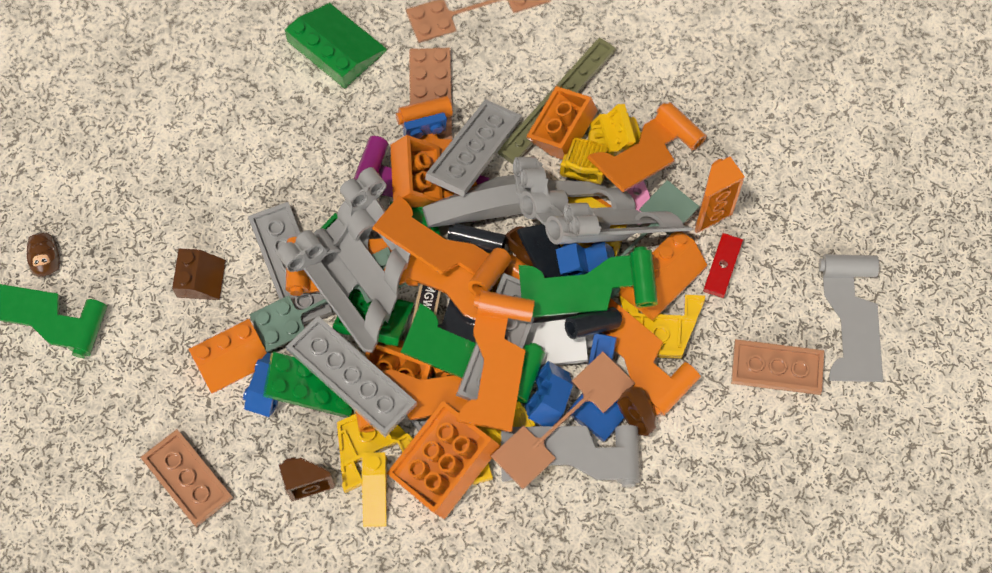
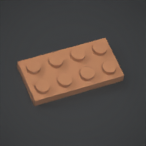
M735 339L731 384L821 395L824 350Z
M178 429L140 457L195 527H198L233 499Z

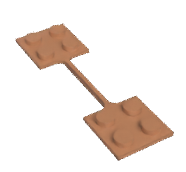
M434 0L405 9L417 41L421 43L456 32L457 30L452 20L454 15L502 0H488L456 11H450L444 0ZM506 0L513 13L551 2V0Z
M604 352L571 381L583 393V399L545 435L537 438L523 426L491 455V458L522 489L529 485L556 459L545 448L544 440L583 403L590 401L604 413L620 398L626 389L635 384Z

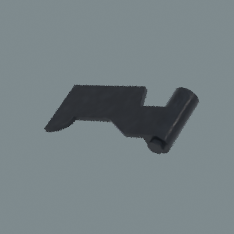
M456 223L454 227L449 228L447 239L474 244L487 253H491L495 248L504 249L506 244L505 234ZM450 299L442 325H438V327L476 343L473 335L475 320L464 316Z
M540 224L518 229L517 233L533 266L543 273L544 278L562 277L556 249L561 248V246L549 240L545 225ZM615 307L607 308V311L577 313L576 316L566 318L565 331L570 339H577L614 330L620 327L622 315Z

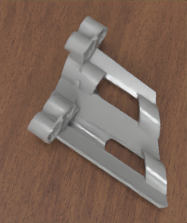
M535 156L515 157L513 161L515 183L520 194L519 205L521 212L527 219H538L544 224L547 236L554 244L622 241L633 236L635 233L693 230V227L684 226L679 217L671 212H640L636 210L633 197L626 191L622 192L619 188H606L603 184L600 185L586 181L548 180L542 167V162H539ZM607 196L611 201V207L590 208L588 203H568V197ZM659 223V226L609 229L610 225Z
M372 167L363 170L358 180L350 179L343 183L340 192L344 196L345 201L338 210V218L328 229L320 228L314 233L311 230H306L298 235L295 243H285L277 250L278 257L288 271L304 270L352 337L365 352L374 351L378 343L382 324L385 320L388 323L399 295L398 287L401 275L407 269L411 255L380 234L392 250L384 272L369 252L368 239L374 224L385 212L377 199L386 188V183ZM357 284L360 285L372 301L365 321L348 299L351 290Z

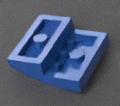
M583 393L568 409L567 413L583 399ZM587 401L571 415L581 426H587L602 442L606 441L624 419L617 401L604 413L592 402Z

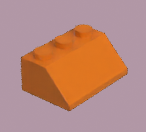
M556 86L527 134V139L549 155L563 160L564 154H568L572 140L584 136L598 111L592 97Z
M405 135L392 143L390 146L393 202L399 195L413 208L424 207L442 200V187L425 180L426 173L440 157V146L409 135Z
M250 319L188 349L211 394L254 373L258 359H262L267 353Z
M401 340L398 346L378 342L373 352L365 353V357L381 371L392 369L420 380L431 379L434 372L433 366L400 353L404 341Z

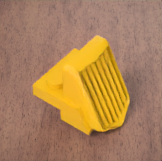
M617 104L608 114H600L591 122L588 140L605 144L608 147L607 153L616 156L639 142L641 133L636 118L629 117L625 104Z
M574 138L568 154H564L560 165V175L579 181L603 184L605 175L587 157L596 152L607 153L608 147L596 141Z

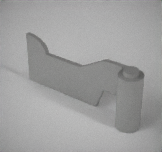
M824 254L823 258L819 259V271H823L824 296L841 320L843 358H839L833 363L830 369L829 381L883 382L878 304L856 297L854 277H877L879 272L878 256Z
M553 426L526 428L535 437L541 438ZM559 426L544 440L545 448L556 458L550 465H570L596 480H617V483L622 484V487L626 488L635 487V483L640 482L637 426H617L615 428L616 447L595 448L587 426ZM512 427L511 432L501 430V446L521 427ZM502 469V482L512 481L513 479Z

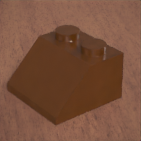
M179 248L172 285L176 297L220 300L226 260L199 249Z
M291 457L278 465L285 490L291 502L335 488L329 471L303 458Z

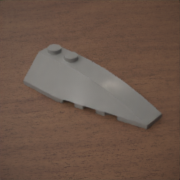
M514 175L496 177L471 187L464 197L454 194L423 207L428 228L522 214L519 205L520 194L516 187Z

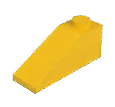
M386 452L362 453L363 527H386Z

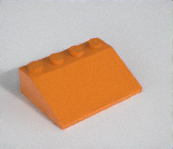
M442 401L386 474L434 514L445 520L492 459L491 455L501 446L475 425L457 422L459 413Z

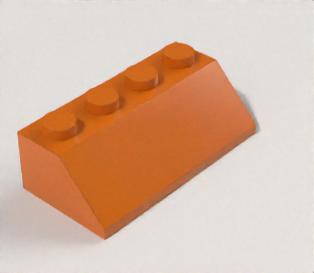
M730 156L725 159L720 158L711 165L695 226L696 233L729 217L734 212L745 176Z
M674 231L652 252L658 299L657 305L652 307H636L634 288H620L619 295L652 321L707 268V263L695 241L682 231Z

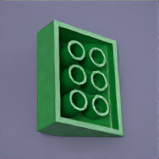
M330 2L299 16L284 29L287 42L344 89L387 51L385 46Z

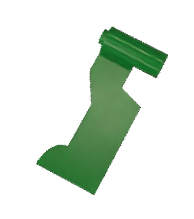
M644 246L634 248V251L628 256L610 257L584 275L544 278L543 273L539 269L528 265H518L521 298L534 300L532 317L607 311L612 288L633 287L636 307H652L658 304L653 254L651 250H647V247Z
M0 284V321L31 326L50 345L67 347L75 357L85 358V356L91 355L107 309L106 304L98 300L86 299L80 318L59 315L58 293Z
M420 303L400 353L462 379L476 343L439 328L436 315L428 307ZM530 343V345L523 347L525 355L517 402L520 403L528 402L545 356L542 346L536 343Z

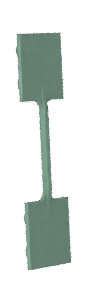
M667 180L639 211H668L678 216L684 224L700 206ZM651 223L649 227L659 226V223ZM642 233L621 256H627L648 233ZM612 288L611 299L617 295L620 288Z
M388 247L372 254L383 271L391 254ZM406 282L399 285L398 289L407 285ZM359 284L351 290H360L366 303L372 302ZM288 295L249 315L266 352H270L292 341L304 329L301 321L303 314L328 302L326 299H323L303 310H297Z

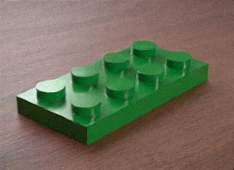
M277 352L271 353L263 397L347 418L351 416L352 408L298 359Z

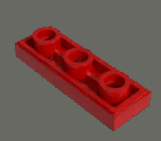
M722 233L703 292L724 298L743 239Z

